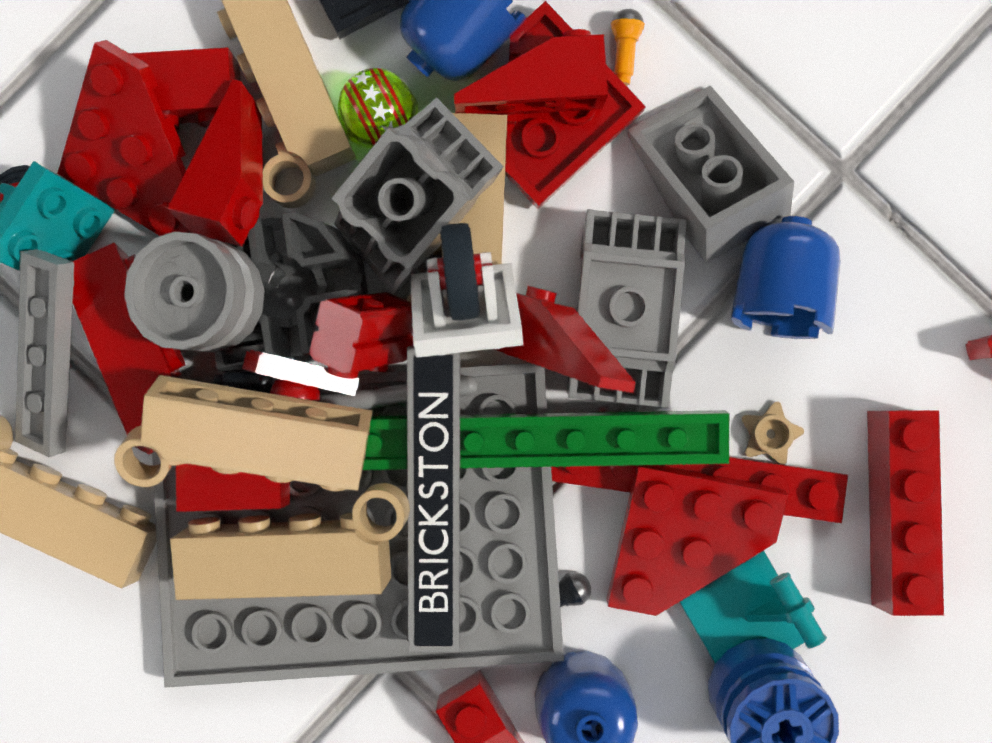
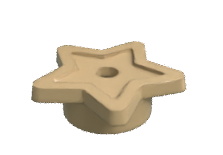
M774 402L763 416L744 415L742 417V423L751 435L745 449L746 456L754 457L767 453L778 463L786 464L788 448L795 439L804 434V429L790 423L785 418L781 403ZM769 429L775 432L774 437L771 439L766 435Z

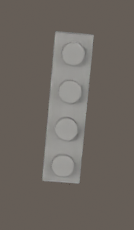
M36 249L21 251L15 442L47 457H52L66 452L74 262Z

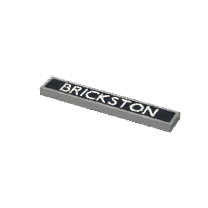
M408 346L407 458L408 501L410 505L408 517V652H459L460 353L416 358L414 346Z

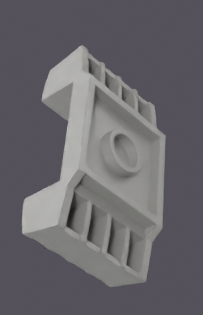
M587 209L580 251L582 267L577 312L634 379L636 385L634 392L631 393L599 388L568 377V398L669 408L672 375L676 361L685 269L684 251L687 219Z

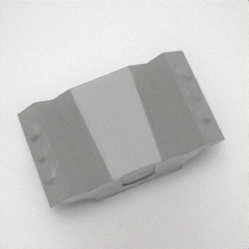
M435 98L406 124L396 128H388L331 198L340 208L334 225L395 295L411 279V274H415L418 267L441 245V227L459 223L474 206L478 197L496 180L504 166L438 98Z

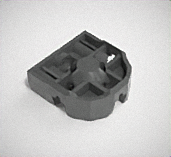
M292 211L282 213V218H259L255 226L250 229L242 247L230 244L246 253L258 268L265 293L263 311L253 332L237 346L231 347L229 350L214 352L218 370L223 372H250L242 369L246 351L250 352V349L305 363L315 362L310 356L309 351L314 331H319L316 320L320 302L326 299L368 294L363 259L353 249L339 229ZM284 229L287 254L281 255L279 252L276 253L273 235L275 230ZM350 266L351 273H354L355 282H353L354 290L346 289L327 293V283L323 271ZM278 267L286 274L280 280L278 286L267 284L271 274ZM298 326L302 351L300 356H291L287 327ZM262 342H264L263 344L241 347V346H245V345H251V344H257V343H262Z

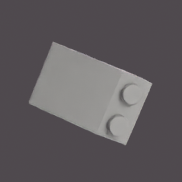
M711 85L627 129L629 139L675 219H687L686 237L706 263L746 242L759 228L782 222V218L791 216L795 181Z

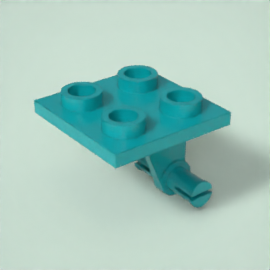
M764 551L679 602L714 663L728 649L746 640L768 638L786 643L792 649H795L805 643L807 648H814L827 639L812 614L815 607L808 597H802L789 572L777 574Z

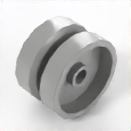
M172 232L154 238L137 253L127 272L124 297L130 319L141 334L163 348L218 352L237 346L253 332L263 311L265 291L258 268L243 251L229 243L212 240L199 234Z

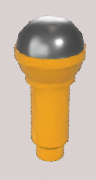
M633 9L618 11L614 15L610 27L615 37L614 40L617 42L614 73L626 86L630 85V80L634 73L636 42H638L645 25L641 14Z

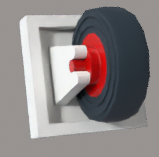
M468 223L442 226L440 234L443 258L427 259V273L411 274L413 343L416 358L523 345L522 326L512 263L492 265L491 252L473 254L471 229Z

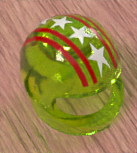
M369 68L359 71L346 81L340 91L338 101L340 122L349 140L365 149L371 150L388 128L404 125L418 114L417 99L403 80L387 69Z

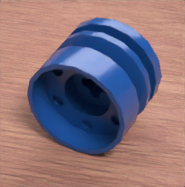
M768 638L746 640L728 649L715 663L708 681L709 702L729 743H836L839 735V714L830 696L814 677L801 655L786 643Z

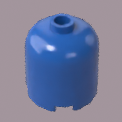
M410 0L400 18L402 37L412 49L406 58L427 78L433 71H436L447 80L460 81L468 79L525 22L526 16L519 10L518 12L514 10L512 14L507 11L508 6L513 0Z
M787 216L782 218V222L759 228L749 238L743 252L730 318L733 324L748 331H751L753 322L771 326V336L779 338L818 339L819 329H822L827 334H833L841 264L839 246L835 239L822 229L812 226L810 219L801 216Z
M590 651L569 652L564 655V661L553 663L547 671L540 675L534 693L535 708L541 734L546 743H633L638 728L637 706L631 688L622 671L606 656ZM600 723L601 728L597 733L595 727ZM582 730H590L591 736L586 735Z

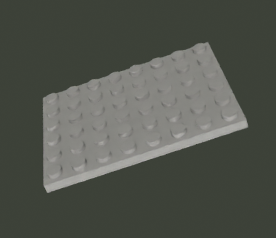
M532 363L460 368V376H471L477 382V390L474 394L460 397V415L547 413L545 370L543 367ZM407 371L358 374L357 378H359L356 390L407 384ZM318 388L320 395L340 393ZM407 404L365 409L371 410L372 416H407ZM156 452L152 453L153 466L161 464ZM172 465L164 480L154 485L164 688L564 661L551 467L460 468L459 652H408V520L400 532L389 540L391 580L382 594L176 600L170 538L187 528L189 521L205 517L219 518L220 524H238L239 519L258 515L269 516L270 523L289 522L290 517L300 514H319L321 521L340 520L341 515L352 513L357 499L369 487L375 484L389 483L395 485L408 498V469L363 470L358 491L350 489L329 491L321 488L318 484L293 480L290 482V505L281 509L176 512V465ZM383 498L368 500L367 513L374 523L381 526H389L396 522V510L389 501Z

